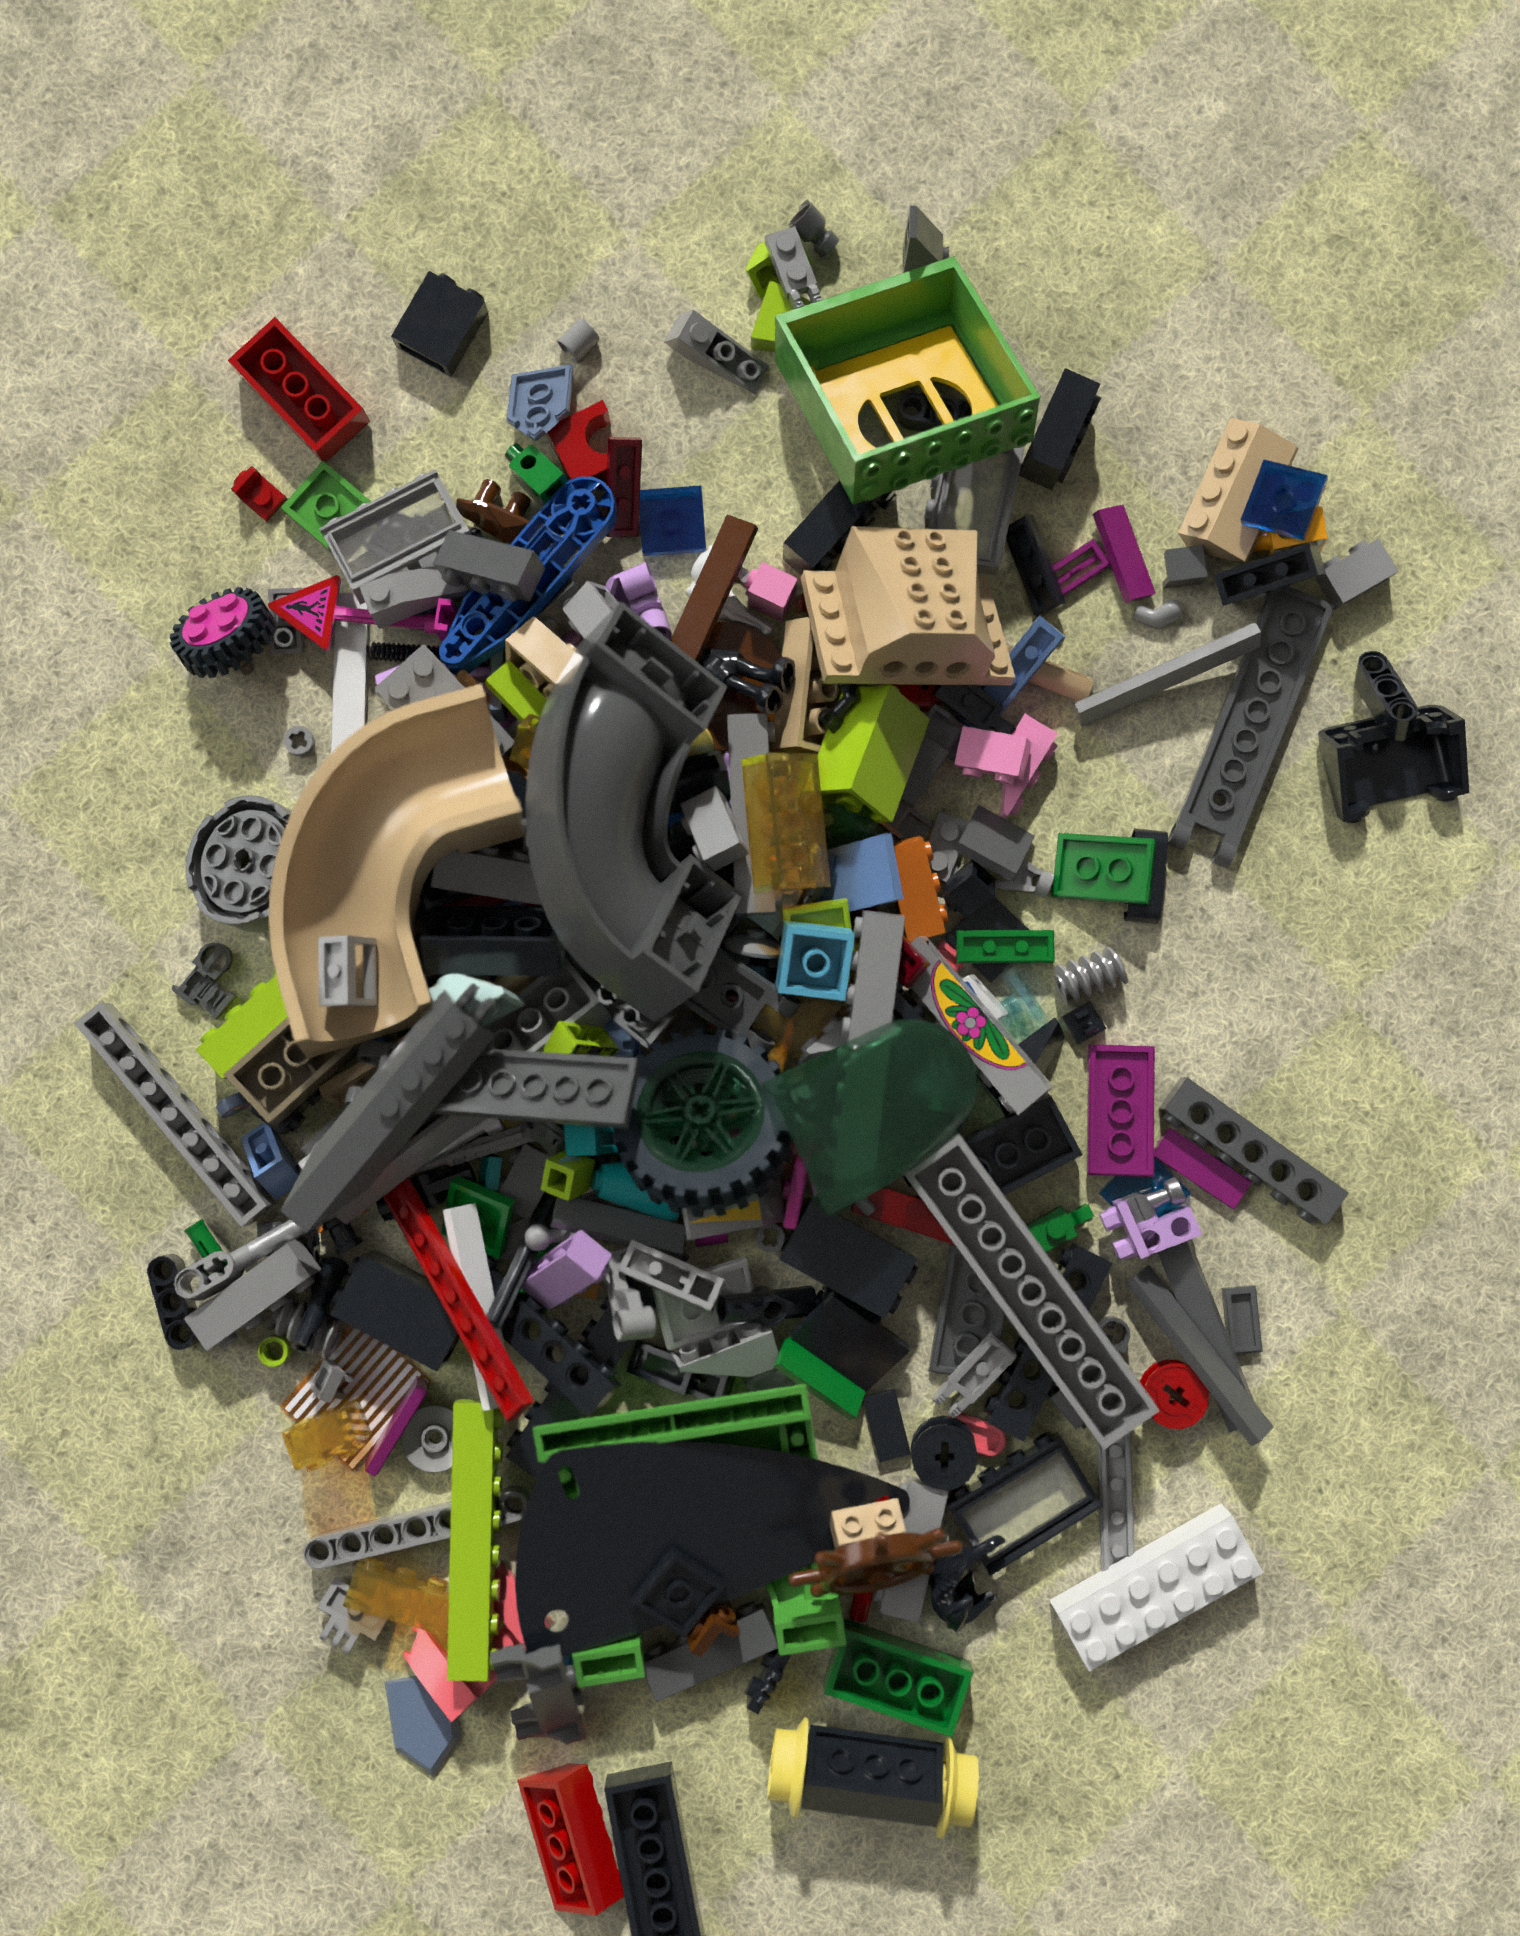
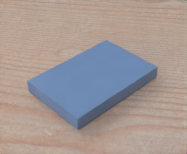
M891 833L881 834L826 850V852L836 855L837 858L834 861L820 898L821 902L847 898L849 912L852 913L904 899ZM812 854L813 862L816 854ZM819 870V872H818V874H817V877H816L817 882H818L819 877H820V875H821V872H822L821 870Z

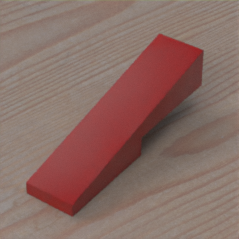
M859 1182L858 1187L877 1209L869 1216H866L853 1201L850 1209L851 1212L937 1240L954 1243L923 1200L875 1184Z

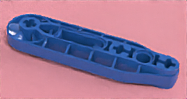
M583 476L568 480L552 495L510 544L534 551L545 567L530 602L519 599L509 601L502 598L499 594L492 592L482 594L473 589L464 597L451 628L439 648L441 662L451 673L456 676L469 675L478 665L506 648L505 639L533 616H538L610 532L617 519L618 507L611 489L603 481L594 477ZM596 488L605 492L598 503L592 494ZM599 506L610 508L608 516H602ZM542 524H544V525L538 530V532L532 537V539H531L529 542H527V541L531 538V536L537 531V529H538ZM577 550H579V552L573 557V559H572V560L567 564V566L563 569L562 567L566 564V562L572 557V555H573ZM558 574L555 580L542 594V590L548 585V583L554 578V576ZM535 599H537V601H536V602L531 606V608L524 614V616H523L522 618H520V616H521V615L524 613V611L530 606V604H531ZM516 623L512 630L506 634V632L512 627V625ZM485 628L481 634L474 635L477 630Z

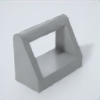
M349 935L318 937L319 1006H377L376 938ZM355 945L363 946V998H356Z

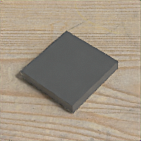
M978 805L954 850L1012 881L1035 835Z

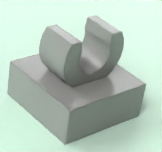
M323 1359L310 1389L319 1400L331 1403L333 1397L345 1399L347 1396L343 1390L338 1389L340 1382L347 1381L353 1383L354 1379L348 1372L343 1371L337 1362Z

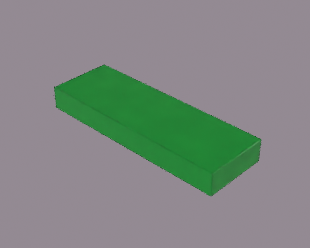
M1054 930L955 931L956 964L1055 963Z
M791 1337L785 1339L773 1367L798 1385L806 1384L808 1392L849 1421L856 1418L866 1391Z

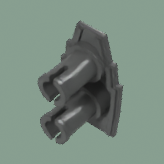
M603 985L597 990L598 1000L602 1004L607 1005V1008L615 1016L614 1021L647 1048H650V1044L654 1043L673 1019V1016L667 1013L653 1023Z

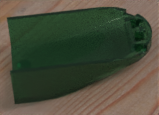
M901 1019L884 1024L761 1083L763 1089L775 1099L816 1192V1196L812 1197V1200L826 1216L882 1189L903 1176L953 1138L969 1118L977 1091L975 1067L964 1044L947 1029L920 1019Z

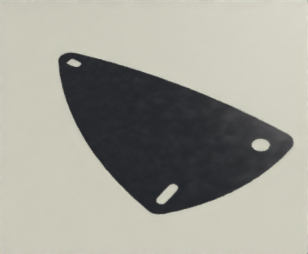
M629 1442L557 1451L548 1457L536 1480L526 1507L517 1546L515 1565L516 1605L525 1648L528 1653H532L543 1647L559 1645L563 1656L662 1626L663 1624L633 1606L630 1598L672 1546L725 1580L727 1586L710 1606L711 1608L814 1563L815 1555L820 1551H834L835 1546L830 1528L831 1511L866 1505L873 1500L888 1495L889 1500L898 1498L903 1515L910 1505L909 1494L898 1486L846 1467L791 1453L748 1446L704 1442ZM562 1466H569L574 1474L579 1489V1495L575 1499H568L565 1495L558 1474ZM554 1610L564 1611L569 1618L568 1625L558 1632L550 1631L545 1625L546 1616Z

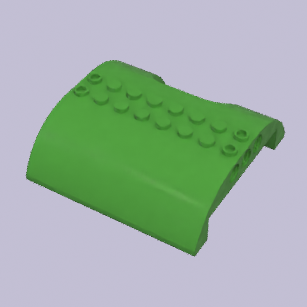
M806 1384L533 1427L538 1462L544 1463L550 1455L560 1450L629 1442L730 1444L786 1452L818 1460ZM562 1466L558 1474L565 1495L568 1499H575L579 1495V1489L574 1474L569 1466ZM814 1562L795 1572L815 1569L817 1564ZM792 1573L764 1585L769 1592L773 1605L779 1656L847 1645L839 1594L828 1593L815 1598L810 1593V1588L814 1584L799 1587L790 1585L789 1576ZM643 1632L578 1651L572 1655L578 1688L645 1678Z

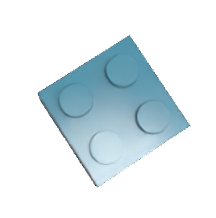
M784 920L775 982L778 993L845 1001L855 938L850 928Z

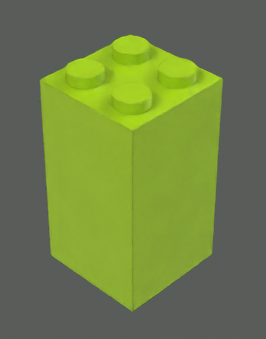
M894 685L860 686L855 688L858 701L845 713L840 728L834 733L827 730L804 792L844 824L892 822L930 719L920 711L918 705L905 698Z

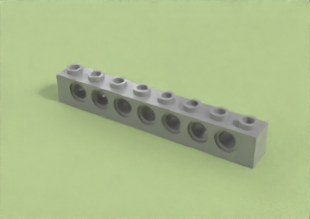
M99 1002L74 1023L241 1227L252 1224L276 1204L269 1193L254 1178V1175L113 1004Z

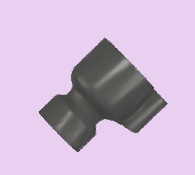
M808 199L800 205L799 211L788 224L789 228L796 227L799 237L803 242L813 243L814 251L821 258L826 256L839 242V238L835 233L825 228V217Z

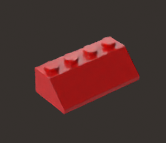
M569 1763L518 1779L517 1782L554 1909L556 1911L597 1916L623 1898L624 1893L620 1871L617 1868L612 1851V1841L605 1827L603 1810L598 1803L593 1786V1776L589 1771L588 1765Z

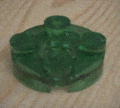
M833 802L828 804L827 809H822L815 813L809 832L810 835L812 833L815 834V843L826 851L876 836V822L870 817L861 816L847 810L842 804Z

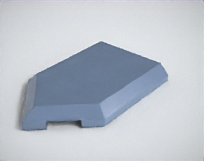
M573 365L513 374L506 417L507 423L534 441H537L563 420L570 411Z
M417 1676L385 1681L395 1749L427 1773L434 1776L461 1737L459 1720L457 1719L453 1722L449 1720Z

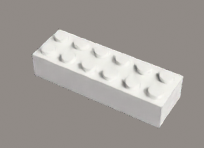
M1220 1503L1135 1551L1129 1558L1126 1556L1112 1564L1108 1570L1100 1571L1050 1599V1602L1088 1671H1091L1264 1572L1233 1515Z

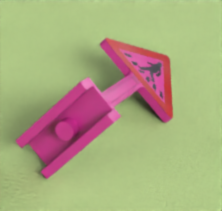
M338 575L268 603V608L325 651L330 650L334 623L336 621L376 625L367 609L337 606L341 586V578ZM439 598L436 614L427 613L426 616L414 615L389 626L425 630V633L437 634L440 641L443 642L458 610L452 599Z

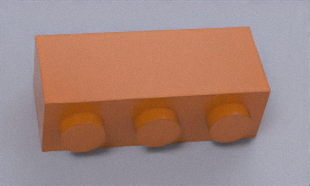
M919 835L894 841L893 845L904 898L895 901L898 914L905 917L903 936L909 942H912L918 936H927L928 938L946 933L944 924L949 923L945 905H939L936 893L941 892V886L937 873H931L929 861L934 860L929 841L924 842L923 838Z

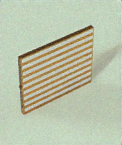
M350 1325L342 1334L336 1350L328 1358L337 1362L341 1369L348 1372L354 1379L353 1383L342 1381L338 1386V1389L345 1392L346 1398L337 1399L333 1397L332 1402L328 1403L319 1400L310 1389L322 1364L323 1358H321L281 1403L280 1407L310 1432L316 1441H320L354 1471L373 1449L416 1376L426 1380L427 1385L432 1380L401 1352Z

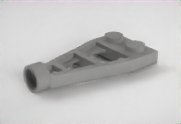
M939 811L929 838L934 860L929 861L931 873H937L939 881L945 883L960 870L956 866L959 852L954 849L969 822ZM1023 859L1012 881L995 878V889L1033 893L1046 898L1055 874L1040 870ZM983 867L988 873H990V869ZM1034 876H1038L1036 886L1034 887L1031 884V879Z

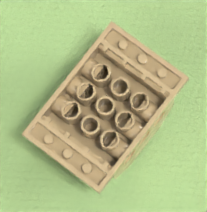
M852 526L835 571H803L801 584L823 683L1012 685L1015 674L987 575H978L977 530Z

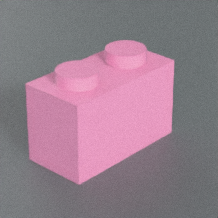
M762 562L758 571L752 569L745 584L748 607L783 623L796 596L798 578Z
M963 726L954 765L963 770L962 775L981 779L982 774L994 776V781L1012 785L1014 780H1024L1031 742L1027 737Z

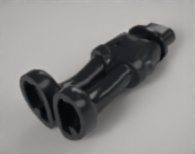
M706 646L699 660V664L727 686L725 693L731 690L756 701L757 708L761 712L770 715L776 713L783 704L782 693L788 694L790 692L795 677V662L788 657H780L772 668H765L745 660L743 654L739 651L713 649ZM744 676L762 682L764 685L760 687L744 681L740 677Z

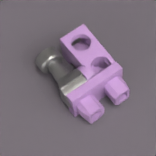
M1176 1177L1164 1181V1189L1146 1195L1132 1193L1123 1198L1112 1201V1207L1099 1214L1107 1232L1120 1226L1124 1228L1127 1236L1112 1242V1247L1119 1260L1135 1256L1143 1259L1151 1254L1202 1235L1189 1206H1179L1160 1217L1157 1216L1154 1210L1168 1201L1173 1205L1186 1201L1184 1192Z

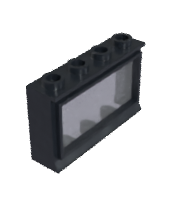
M1048 1431L1039 1435L1033 1440V1447L1024 1452L1022 1449H1018L1010 1453L1005 1458L1007 1463L997 1469L994 1466L986 1468L977 1475L978 1481L968 1487L964 1483L949 1493L950 1498L947 1499L946 1503L972 1546L994 1535H1001L1006 1540L1005 1543L997 1547L993 1552L988 1553L981 1560L990 1576L1103 1507V1504L1058 1432L1051 1435Z

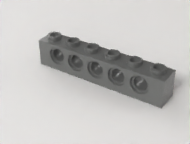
M1180 1077L1159 1107V1110L1165 1113L1163 1119L1176 1129H1180L1181 1126L1192 1132L1189 1137L1191 1140L1205 1149L1208 1145L1219 1152L1216 1157L1232 1168L1235 1164L1245 1170L1243 1177L1258 1187L1262 1183L1272 1190L1269 1194L1272 1198L1284 1206H1287L1288 1203L1294 1205L1299 1209L1296 1214L1311 1225H1314L1315 1222L1327 1225L1349 1193L1188 1077ZM1198 1105L1203 1109L1204 1118L1200 1123L1195 1124L1190 1117V1113ZM1222 1125L1228 1126L1231 1132L1229 1140L1225 1143H1222L1217 1136L1218 1129ZM1253 1144L1257 1149V1156L1253 1161L1249 1162L1244 1156V1151L1248 1145ZM1279 1163L1284 1169V1174L1280 1180L1275 1181L1272 1178L1271 1170L1275 1164ZM1306 1182L1310 1187V1195L1307 1199L1302 1200L1298 1195V1189L1301 1184Z

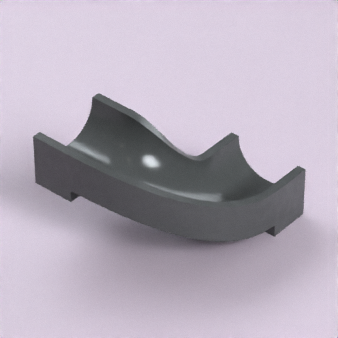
M620 602L579 644L545 703L537 725L527 775L526 832L531 869L538 895L548 920L563 946L580 967L595 980L654 1023L699 991L743 895L692 855H689L679 863L670 850L667 830L673 793L686 756L693 741L708 726L727 686L623 602Z

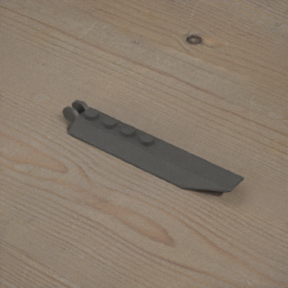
M474 983L469 985L456 1002H454L446 990H443L315 1145L280 1210L305 1233L369 1189L497 1035L481 1023L496 1003L491 997L484 1000L473 1015L464 1008L477 995L479 990L477 985Z

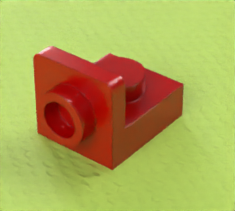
M253 466L247 471L244 470L239 473L234 480V486L231 488V491L244 504L266 522L288 499Z

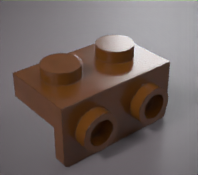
M730 1600L711 1608L709 1607L686 1636L691 1653L702 1657L720 1632L737 1638L740 1634L736 1615L733 1612Z

